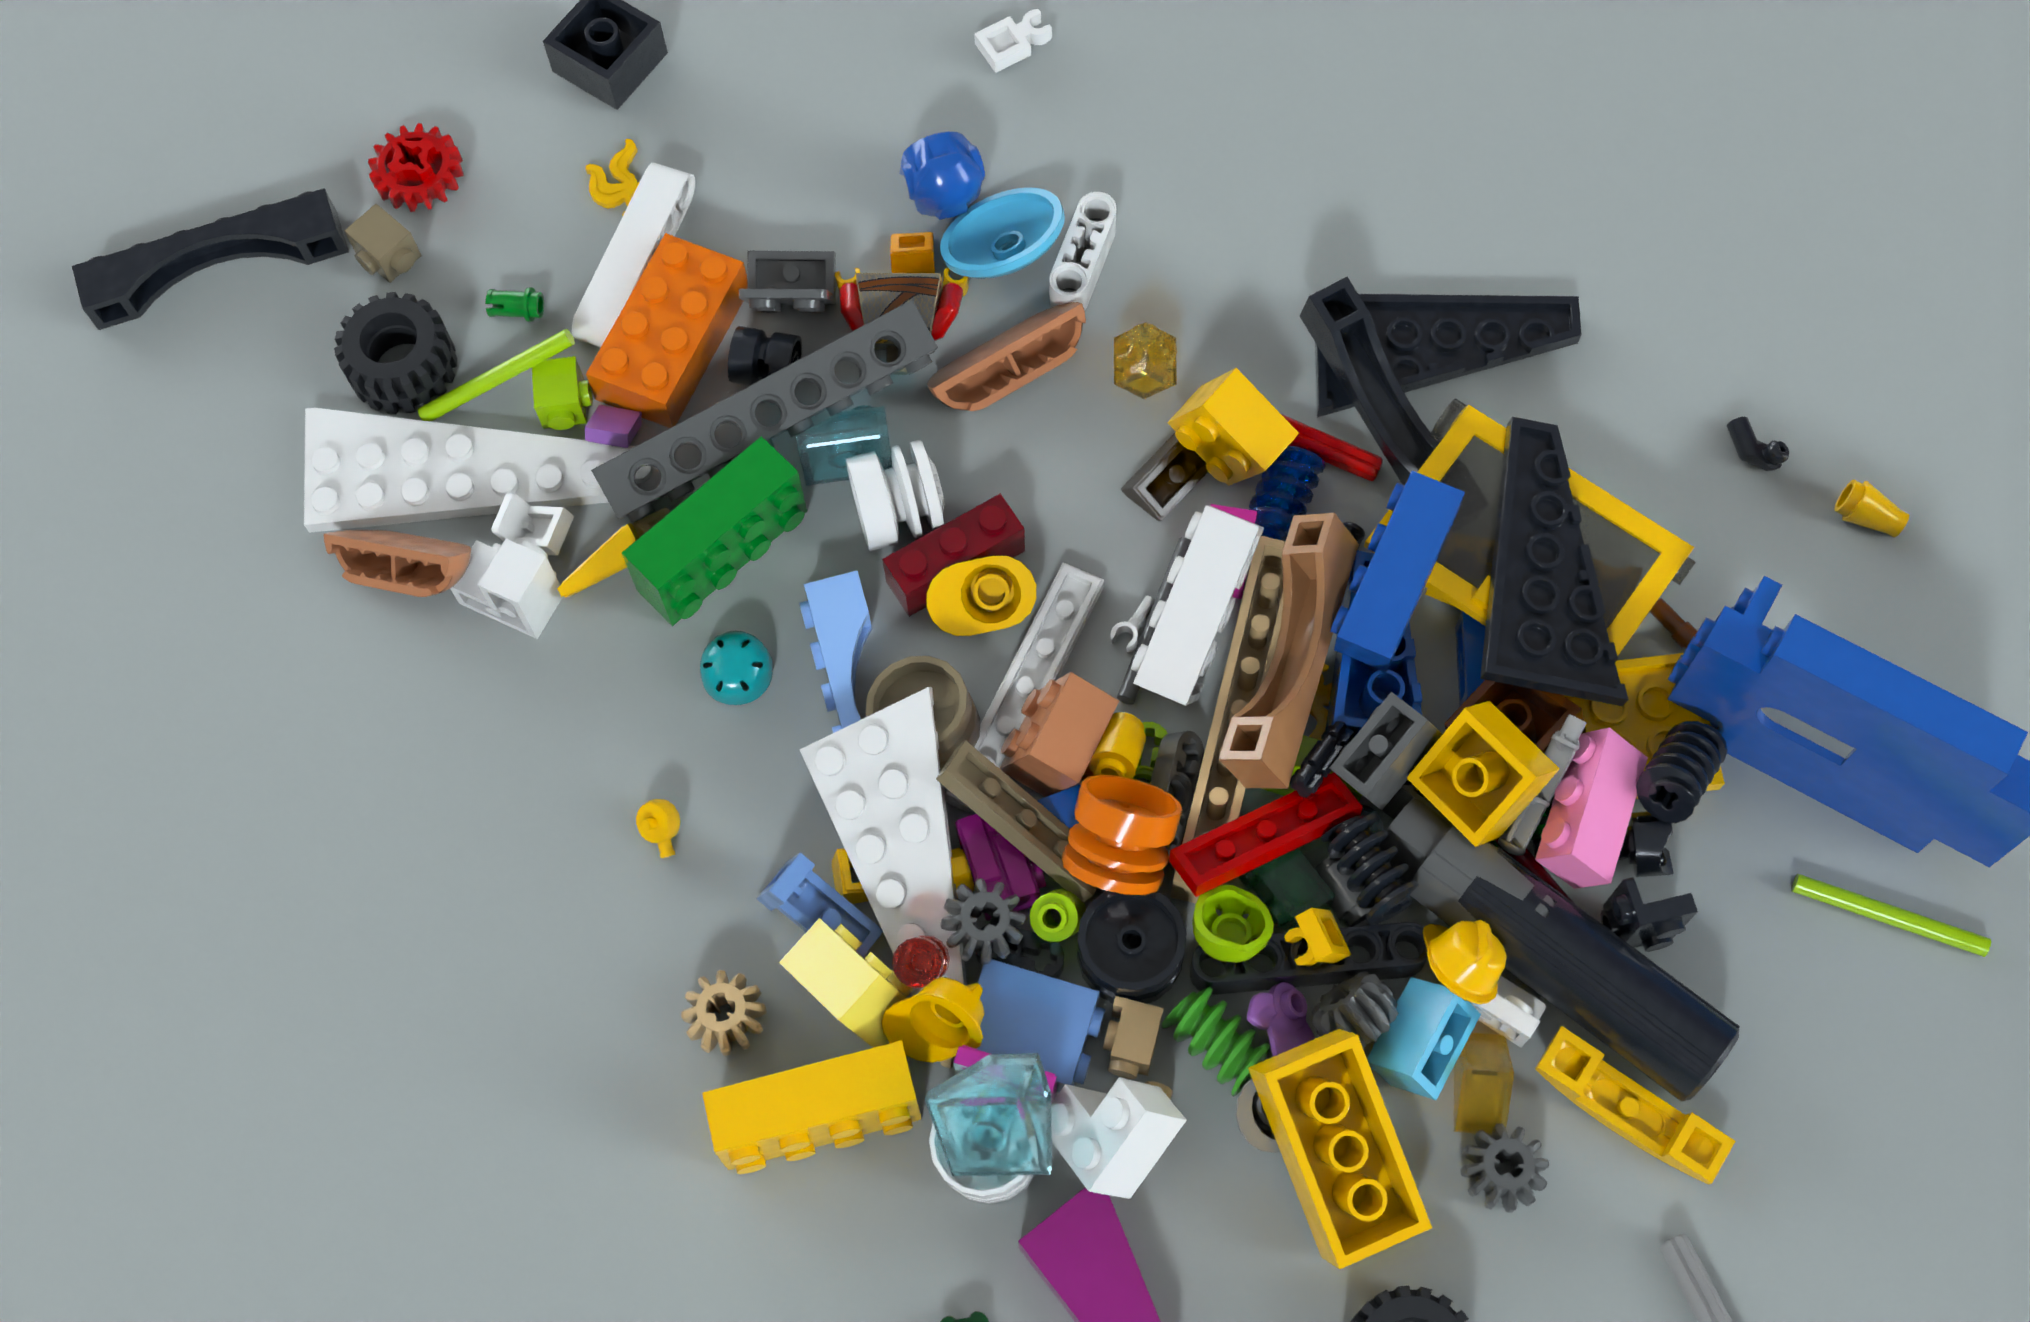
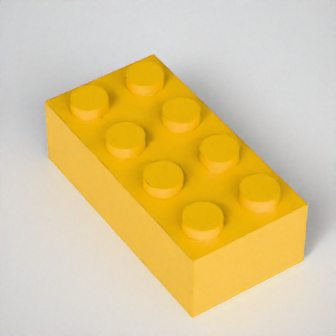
M1337 1029L1248 1067L1321 1258L1336 1268L1342 1269L1432 1228L1358 1034Z
M902 1040L702 1092L714 1152L728 1170L736 1168L737 1174L761 1170L766 1167V1160L785 1156L786 1161L808 1158L816 1153L815 1147L834 1143L835 1148L854 1146L864 1141V1134L883 1130L884 1135L903 1133L913 1128L912 1122L922 1119Z

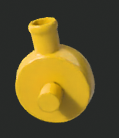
M649 800L637 812L636 825L638 831L648 842L657 843L661 859L675 855L671 839L678 833L680 828L679 812L668 800Z

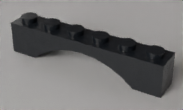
M325 188L304 192L297 197L274 204L262 205L255 210L232 217H223L215 222L190 230H181L173 235L148 243L135 244L128 249L109 255L93 257L86 262L73 265L72 270L82 309L96 328L102 330L140 318L153 302L173 285L191 274L217 263L240 258L271 257L310 265L348 253L349 251L337 211Z
M1347 276L1310 295L1302 309L1300 318L1401 484L1405 485L1411 471H1419L1439 442L1422 422L1398 383L1377 336L1371 314ZM1457 460L1440 481L1465 492L1448 536L1475 522L1489 506L1466 468Z

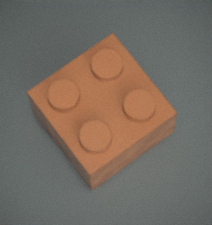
M1072 672L1056 681L1051 679L1042 689H1034L1027 697L1021 713L1026 715L1019 730L1014 729L1005 740L1001 749V754L1005 755V758L999 769L1044 797L1079 784L1119 700Z

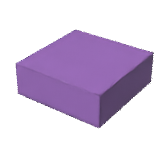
M598 405L585 426V441L628 448L642 425L641 412Z

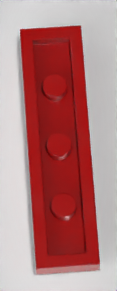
M1333 772L1326 778L1323 777V783L1316 793L1310 794L1307 798L1301 797L1297 791H1293L1171 849L1169 862L1193 895L1197 897L1323 836L1339 823L1361 815L1362 805L1338 775Z

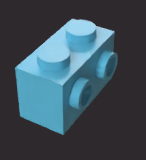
M1411 977L1402 995L1397 1000L1396 1010L1399 1014L1396 1020L1389 1024V1031L1379 1036L1367 1060L1369 1065L1390 1086L1437 1100L1481 1014L1469 1001L1460 998L1445 986Z

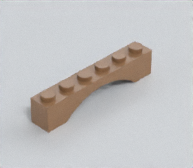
M1335 513L1294 515L1282 551L1284 577L1283 611L1275 654L1267 676L1256 695L1241 711L1231 717L1219 756V760L1245 788L1288 789L1332 639L1333 633L1330 630L1341 607L1359 546L1358 542Z

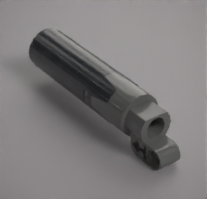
M1407 779L1382 810L1394 821L1387 828L1389 835L1379 846L1381 849L1394 846L1398 848L1399 852L1389 863L1391 866L1404 863L1408 865L1409 869L1401 878L1406 882L1416 880L1419 884L1410 896L1442 919L1449 927L1460 921L1474 922L1482 920L1488 923L1491 932L1499 939L1507 955L1506 970L1679 1101L1691 1100L1714 1075L1739 1039L1740 1026L1502 849H1498L1490 842L1475 847Z

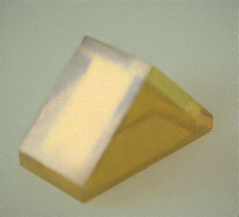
M1471 1033L1454 1065V1132L1477 1133L1482 1129L1492 1134L1493 1127L1498 1123L1504 1124L1505 1128L1507 1127L1514 1070L1505 1036L1500 1034Z

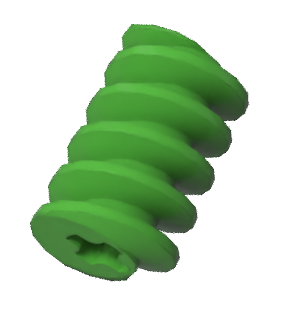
M1209 986L1198 993L1194 991L1186 996L1168 1014L1161 1027L1167 1029L1178 1023L1173 1035L1176 1042H1183L1193 1037L1188 1047V1053L1191 1056H1197L1207 1051L1202 1067L1205 1070H1211L1222 1065L1217 1075V1081L1220 1084H1225L1236 1079L1231 1091V1095L1236 1096L1241 1092L1243 1086L1252 1079L1248 1067L1266 1060L1271 1046L1269 1042L1253 1048L1251 1043L1257 1031L1252 1028L1239 1034L1236 1031L1242 1019L1239 1014L1224 1020L1222 1015L1228 1004L1225 1000L1209 1006L1207 1003L1213 992V989Z

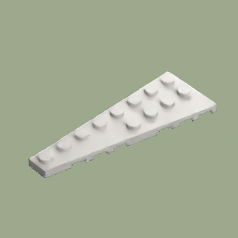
M305 408L304 526L309 533L498 514L507 493L517 494L530 506L569 507L608 503L591 470L636 446L629 445L628 448L581 439L331 409ZM643 466L636 472L635 483L640 489L651 491L659 486L661 473L656 467Z

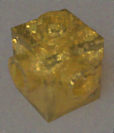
M1147 322L1135 325L1132 329L1114 337V385L1142 399L1177 385L1176 338Z

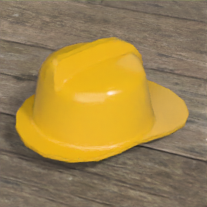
M989 556L960 562L942 569L932 579L926 593V608L932 621L942 631L955 636H972L1005 629L1021 623L1031 613L1036 602V583L1031 571L1021 561L1009 556Z
M1482 920L1474 922L1460 921L1450 928L1437 924L1424 926L1423 938L1427 948V957L1430 968L1438 980L1452 993L1466 1001L1476 1004H1488L1497 994V982L1505 968L1507 955L1499 939L1491 932L1490 925Z
M937 978L928 983L918 994L889 1007L881 1021L883 1032L890 1043L902 1040L906 1056L918 1061L930 1063L945 1061L955 1057L958 1047H962V1045L977 1049L981 1046L983 1040L980 1027L984 1017V1008L980 1000L983 988L979 983L964 985L950 978Z

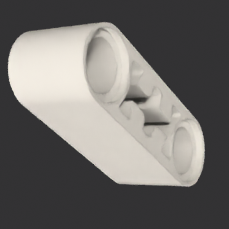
M1091 192L1084 195L1079 201L1050 273V307L1070 302L1082 303L1084 311L1086 310L1116 233L1117 207L1110 195L1104 192ZM1091 219H1102L1103 221L1096 222ZM1081 259V265L1077 264L1076 261ZM1066 288H1072L1076 291L1068 293L1062 290Z

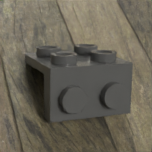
M748 250L747 289H739V299L747 302L749 308L755 309L756 312H782V305H793V309H799V312L824 313L825 305H836V253L834 251Z

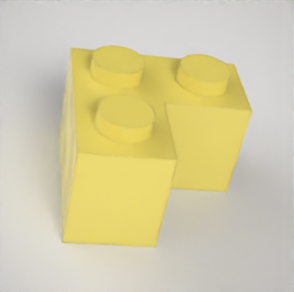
M819 918L779 963L838 1021L871 1047L890 1044L883 1032L881 1022L884 1013L893 1004L908 998L907 996L914 989L872 952L865 958L860 955L856 950L863 943L842 924L833 930Z

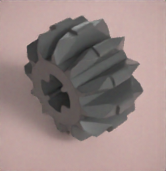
M983 878L977 879L974 888L975 894L966 885L961 884L956 890L959 900L948 898L944 904V909L953 916H947L941 920V929L956 931L948 938L946 944L949 948H954L963 942L966 946L961 958L965 961H969L974 950H978L981 963L989 964L992 956L991 948L999 957L1005 959L1010 953L1007 942L1019 944L1023 937L1020 931L1014 927L1024 924L1026 920L1025 914L1011 911L1016 907L1020 899L1015 894L1003 900L1000 897L1005 886L1002 882H997L991 893L986 890L985 880ZM982 912L991 916L989 924L985 927L984 931L975 927L977 918L981 916Z
M1366 971L1359 972L1354 977L1347 976L1338 985L1333 984V988L1328 993L1321 995V1002L1315 1005L1311 1012L1313 1014L1312 1024L1316 1027V1033L1319 1037L1337 1029L1358 1034L1364 1049L1367 1044L1377 1042V1038L1382 1033L1389 1031V1024L1396 1020L1399 1014L1396 1010L1398 1003L1392 997L1393 993L1384 981L1381 982L1375 974H1369Z
M1498 1123L1493 1127L1492 1136L1481 1129L1474 1135L1477 1146L1467 1145L1462 1152L1466 1159L1473 1163L1461 1168V1176L1466 1178L1476 1177L1477 1182L1468 1189V1192L1471 1196L1478 1195L1482 1190L1487 1192L1488 1195L1484 1201V1206L1490 1210L1495 1207L1499 1198H1501L1503 1208L1507 1213H1512L1517 1209V1199L1528 1207L1536 1201L1532 1190L1542 1191L1547 1186V1181L1536 1172L1546 1170L1549 1167V1161L1544 1158L1533 1157V1154L1541 1147L1539 1140H1533L1527 1146L1522 1143L1525 1135L1523 1127L1518 1126L1510 1138L1502 1123ZM1509 1160L1514 1169L1510 1173H1505L1501 1176L1497 1173L1495 1167L1499 1163Z

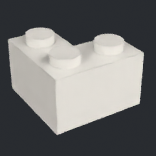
M505 539L502 545L494 543L492 547L476 540L471 548L470 563L465 574L458 583L450 588L459 604L536 639L539 638L563 598L557 589L560 586L556 577L557 573L552 569L547 559V553L530 542L525 541L520 545L508 539Z
M1119 1077L1108 1094L1065 1084L1038 1124L1089 1192L1130 1199L1187 1120L1160 1087Z

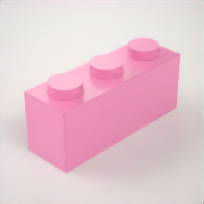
M1611 728L1586 732L1580 735L1578 739L1580 748L1576 751L1554 792V800L1541 834V842L1535 858L1537 862L1574 889L1611 884L1636 800L1637 782L1640 775L1644 772L1648 757Z

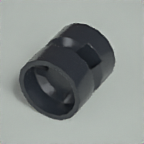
M738 326L733 334L728 355L729 381L751 386L798 361L802 357L801 337L774 332L769 338L762 329Z

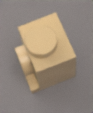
M1115 996L1112 1017L1119 1018L1120 1020L1119 1022L1109 1021L1103 1045L1104 1050L1112 1051L1108 1072L1128 1079H1136L1137 1074L1148 1076L1164 1008Z

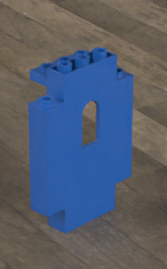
M1766 576L1762 578L1754 591L1745 587L1734 607L1724 606L1715 621L1707 617L1705 618L1695 637L1693 636L1667 679L1675 683L1667 700L1709 721L1711 726L1725 739L1728 750L1727 754L1917 854L1935 839L1990 868L2030 836V761L2018 755L2028 734L2027 731L1797 614L1793 616L1784 630L1777 626L1772 630L1762 625L1782 587V584ZM1761 708H1773L1785 712L1854 749L1846 758H1843L1772 721L1762 712Z

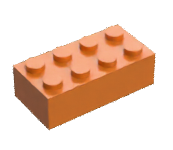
M665 233L586 372L595 400L616 408L639 411L642 418L668 428L675 426L743 303V300L739 299V289H747L748 287L744 262Z

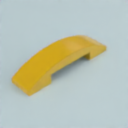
M1559 1027L1536 1065L1535 1070L1574 1104L1613 1132L1675 1169L1708 1185L1712 1184L1736 1141L1693 1112L1686 1115L1603 1061L1604 1053L1565 1027Z

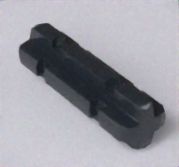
M1336 721L1333 725L1328 726L1322 734V741H1317L1301 763V769H1297L1292 775L1290 786L1298 792L1299 796L1307 798L1310 794L1316 793L1323 783V777L1326 778L1331 772L1330 766L1338 758L1342 749L1354 738L1353 730L1347 728L1345 722Z

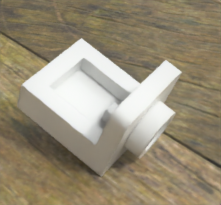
M507 493L491 530L503 542L505 539L520 545L525 541L530 542L543 549L547 555L558 556L574 516L564 507L530 506L517 494Z

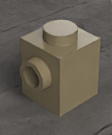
M378 204L373 205L344 230L356 253L354 256L358 263L369 274L373 275L378 272L389 283L400 274L409 271L415 261L422 256L411 232Z

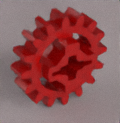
M417 123L414 132H408L407 128L403 125L400 126L399 136L394 137L390 133L385 134L388 142L385 146L374 145L373 149L377 157L368 159V164L372 170L369 173V177L375 189H377L380 198L383 201L390 199L395 209L401 207L405 202L410 212H415L419 203H424L425 207L430 210L433 206V199L438 198L445 203L448 200L445 191L447 189L458 190L459 186L455 178L464 176V171L460 164L463 159L458 147L454 145L452 137L449 134L442 136L438 127L434 126L427 133L422 123Z

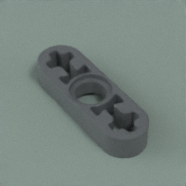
M1193 731L1170 733L1163 737L1150 781L1151 785L1168 793L1170 784L1174 797L1180 802L1182 807L1175 839L1169 845L1164 846L1168 850L1169 858L1170 850L1182 845L1204 757L1202 741Z

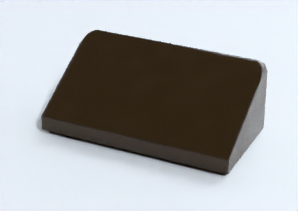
M1174 433L1121 488V491L1157 521H1162L1208 473L1207 463L1195 451L1185 448L1177 440Z

